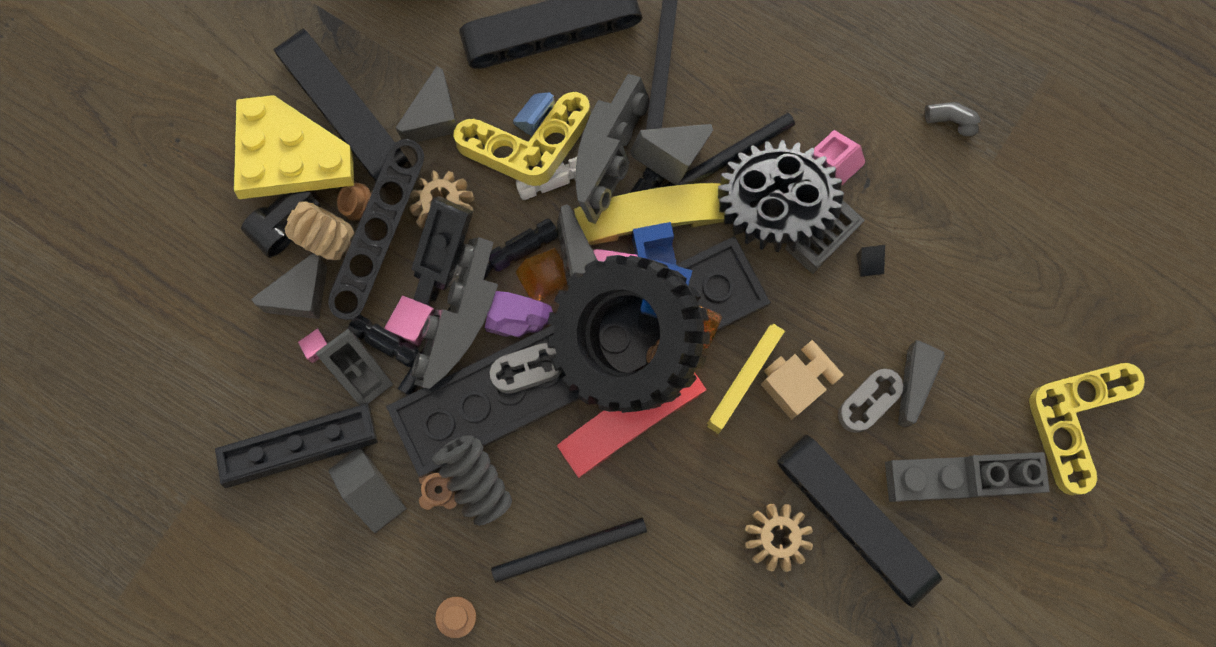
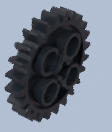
M781 140L778 149H773L769 141L765 142L764 151H760L754 145L750 146V156L739 152L737 163L728 162L727 173L721 174V184L718 186L719 212L724 213V224H733V235L745 232L746 244H749L755 238L760 240V250H763L768 242L774 244L775 252H779L782 244L786 243L793 252L796 250V243L798 241L810 247L812 235L820 240L824 239L825 229L833 230L835 218L840 217L844 192L840 191L842 179L835 178L836 167L825 168L826 156L815 160L813 158L814 148L807 150L805 153L800 152V143H796L792 150L786 148L784 140Z

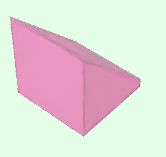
M318 328L298 342L305 357L312 363L319 359L316 352L328 344Z

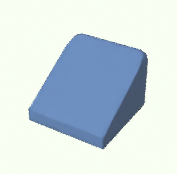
M549 92L534 94L513 120L514 125L532 137L555 105L554 95Z

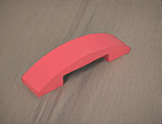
M697 377L690 387L683 388L680 391L681 396L672 402L661 404V407L622 413V411H602L565 438L557 447L577 477L580 478L668 415L678 411L700 396L707 389Z

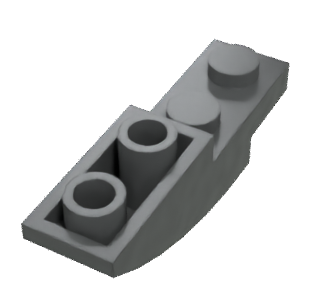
M628 74L611 103L597 101L581 138L576 163L577 198L588 221L596 224L602 211H605L610 205L616 186L620 180L624 179L628 172L630 162L623 147L630 142L637 122L641 116L645 115L649 107V96L641 77Z
M478 237L469 239V243L463 245L457 263L459 267H462L458 282L454 281L452 283L447 299L451 309L450 311L435 309L433 316L428 315L424 323L422 337L426 338L423 354L418 353L413 363L412 376L416 377L414 385L428 389L434 386L461 359L482 327L498 286L496 283L483 280L493 246L492 241Z
M1045 452L891 460L885 462L889 502L933 501L1050 492Z

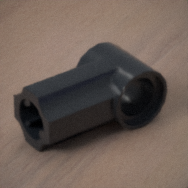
M309 191L283 194L268 208L261 207L252 212L242 223L241 230L266 257L272 258L284 251L292 241L287 237L284 229L291 211L295 210L298 203L308 202L318 207L322 206Z

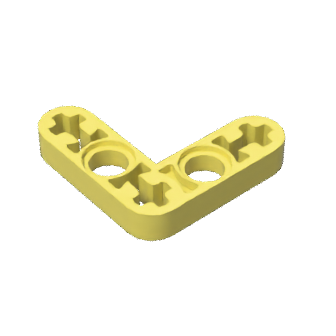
M570 92L558 99L529 142L476 119H466L460 122L453 131L454 140L459 153L527 185L540 186L551 179L583 133L591 115L590 103L588 98L582 93ZM567 111H571V112H572V114L569 116V118H568V113H567ZM552 133H561L565 136L564 140L558 144L552 145L545 142V138ZM475 135H478L479 140H478V139H475V138H473V137H474ZM502 146L513 149L512 154L506 158H497L493 155L494 151ZM540 160L542 168L536 166ZM528 166H534V168L529 170Z
M1120 363L1047 383L1032 392L1029 400L1030 409L1055 482L1064 493L1069 495L1086 494L1095 487L1097 482L1096 469L1076 413L1138 395L1142 391L1145 381L1143 373L1137 366L1130 363ZM1121 376L1129 377L1131 384L1107 390L1106 382L1113 381ZM1081 381H1087L1094 386L1096 396L1092 402L1083 401L1079 397L1077 388ZM1047 394L1049 397H1056L1058 400V404L1053 406V410L1050 406L1044 407L1042 404V399H1045ZM1064 415L1065 421H1059L1051 425L1048 424L1047 420ZM1058 428L1067 430L1072 436V444L1067 450L1058 448L1054 443V432ZM1077 453L1078 459L1061 462L1060 457H1067ZM1073 469L1075 472L1081 471L1083 473L1084 479L1079 480L1078 484L1077 482L1070 483L1068 480V475L1073 473Z

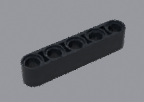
M547 0L473 20L464 24L459 29V34L470 68L482 69L622 31L637 25L642 21L643 17L637 0Z
M302 28L274 48L273 51L341 139L350 145L352 153L376 182L385 157L395 141L310 34ZM400 148L397 149L394 156L397 165L405 169L411 168L412 165ZM389 183L383 184L382 187H381V189L384 188V187H385L386 185H388Z
M399 140L389 149L356 227L350 246L332 285L328 304L333 315L339 319H353L363 310L424 162V153L420 145L413 140ZM406 147L414 152L416 160L412 168L405 169L397 165L394 157L397 149ZM385 183H394L401 191V198L394 205L386 204L380 198V188ZM372 218L382 220L387 229L385 236L377 241L369 239L364 230L365 224ZM358 254L367 255L372 263L370 272L364 276H356L350 271V261ZM345 290L351 291L357 296L356 306L347 312L339 310L334 303L336 295Z
M805 434L777 460L778 466L908 606L914 608L943 580L931 563L812 437Z

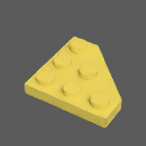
M274 95L236 100L234 192L238 199L354 186L353 153L350 145Z

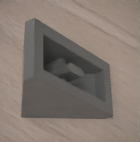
M436 66L396 126L401 140L409 139L420 142L454 134L453 131L457 126L448 84L443 70Z
M704 124L640 130L630 150L631 155L634 159L674 185H678L713 132L712 125Z
M312 253L251 300L265 313L319 319L327 266L319 256Z
M349 329L316 352L319 359L359 405L370 403L393 385L362 342Z
M363 448L354 450L328 470L343 500L374 533H377L407 510Z

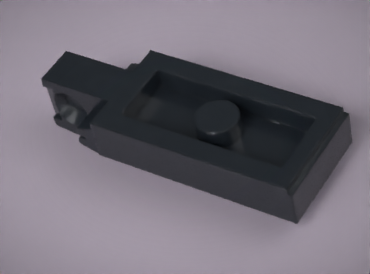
M440 196L433 198L411 270L415 271L414 277L420 279L413 300L429 305L430 302L436 301L440 289L445 290L448 288L449 283L452 281L474 211Z

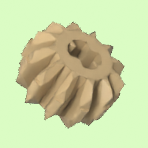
M433 171L431 173L433 181L429 183L425 179L419 178L418 184L421 190H414L410 194L411 199L416 203L412 204L409 209L412 215L418 216L416 223L420 228H424L433 198L438 196L447 198L449 201L474 211L473 207L469 205L474 200L472 191H465L467 182L463 178L455 181L454 174L450 171L445 174L443 179H440L438 173Z
M308 202L298 203L295 210L291 211L284 229L287 237L293 240L295 244L327 260H340L344 252H347L354 235L353 228L344 219Z
M768 504L766 506L768 519L759 511L752 514L760 527L746 525L745 532L756 535V540L745 542V548L759 547L760 551L752 558L755 563L761 562L768 556L766 570L774 571L779 558L782 570L788 572L791 571L790 557L798 564L805 562L804 556L798 549L812 550L813 544L803 541L802 535H809L813 530L811 526L799 528L798 524L805 517L802 512L795 514L792 519L789 518L791 505L784 504L778 516L775 505ZM772 528H775V531L785 530L786 534L783 537L786 543L785 547L782 544L775 545V547L771 544L774 535L770 532Z

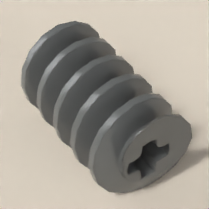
M465 435L450 441L432 457L434 464L446 463L440 469L439 474L442 478L452 477L447 483V488L450 491L459 490L454 496V500L457 504H465L462 508L463 516H475L473 520L474 525L481 526L490 523L510 508L512 503L511 495L505 490L502 479L497 477V470L495 466L490 464V457L488 453L483 451V445L479 439L474 438L472 435Z

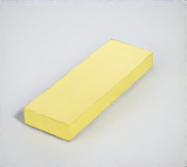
M775 324L768 327L707 422L708 428L718 434L721 432L785 332L783 329Z

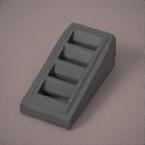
M842 201L841 213L852 223L846 227L839 219L835 218L834 226L841 234L836 236L831 230L825 229L824 236L832 242L829 246L812 235L811 242L822 251L819 256L801 241L796 243V250L793 252L788 244L785 248L812 274L865 221L844 201Z
M568 204L560 207L557 220L566 281L575 272L584 274L586 272L584 269L585 265L597 260Z
M918 340L909 346L906 356L903 392L901 394L898 425L904 428L917 422L945 357V352Z

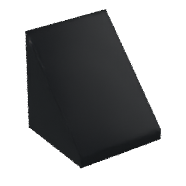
M885 245L862 247L856 254L860 277L884 274Z

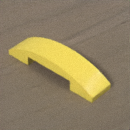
M721 183L675 185L615 196L611 198L608 208L602 211L596 224L588 221L581 207L574 209L575 217L589 245L617 241L619 236L632 234L633 229L671 222L672 227L687 224L697 227L724 222V213L719 212L718 186Z

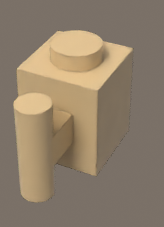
M813 340L801 349L811 361L808 365H805L794 354L787 361L782 356L764 370L768 377L761 386L791 420L827 390L817 379L820 374H823L831 385L844 375Z

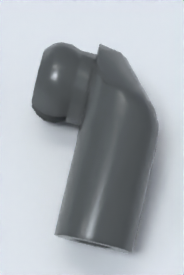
M958 102L925 106V120L928 124L953 121L959 124L958 132L962 136H974L979 132L978 123L981 122L979 114Z

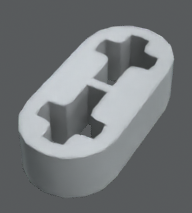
M547 343L538 344L496 359L490 369V379L495 388L500 392L508 394L554 380L562 371H555L553 364L550 372H545L543 367L530 370L529 365L538 363L540 361L539 355L542 353H547L549 358L557 357L555 348H548ZM505 365H509L512 370L525 367V372L514 376V383L507 385L504 379L498 380L497 378L498 375L503 373L502 367Z
M880 369L870 375L840 406L838 419L842 427L854 433L863 432L871 427L901 396L903 382L898 373L890 369ZM876 379L880 382L888 379L891 382L889 386V391L892 393L891 396L885 393L876 400L871 396L879 387L875 381ZM866 402L870 406L862 415L866 421L864 423L860 420L855 423L851 422L849 417L852 412L849 406L856 409Z

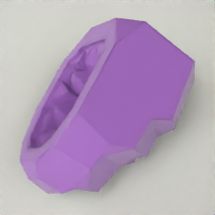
M496 291L487 314L485 330L505 337L510 335L521 337L528 332L537 333L549 325L547 324L549 312L553 311L550 305L509 292Z

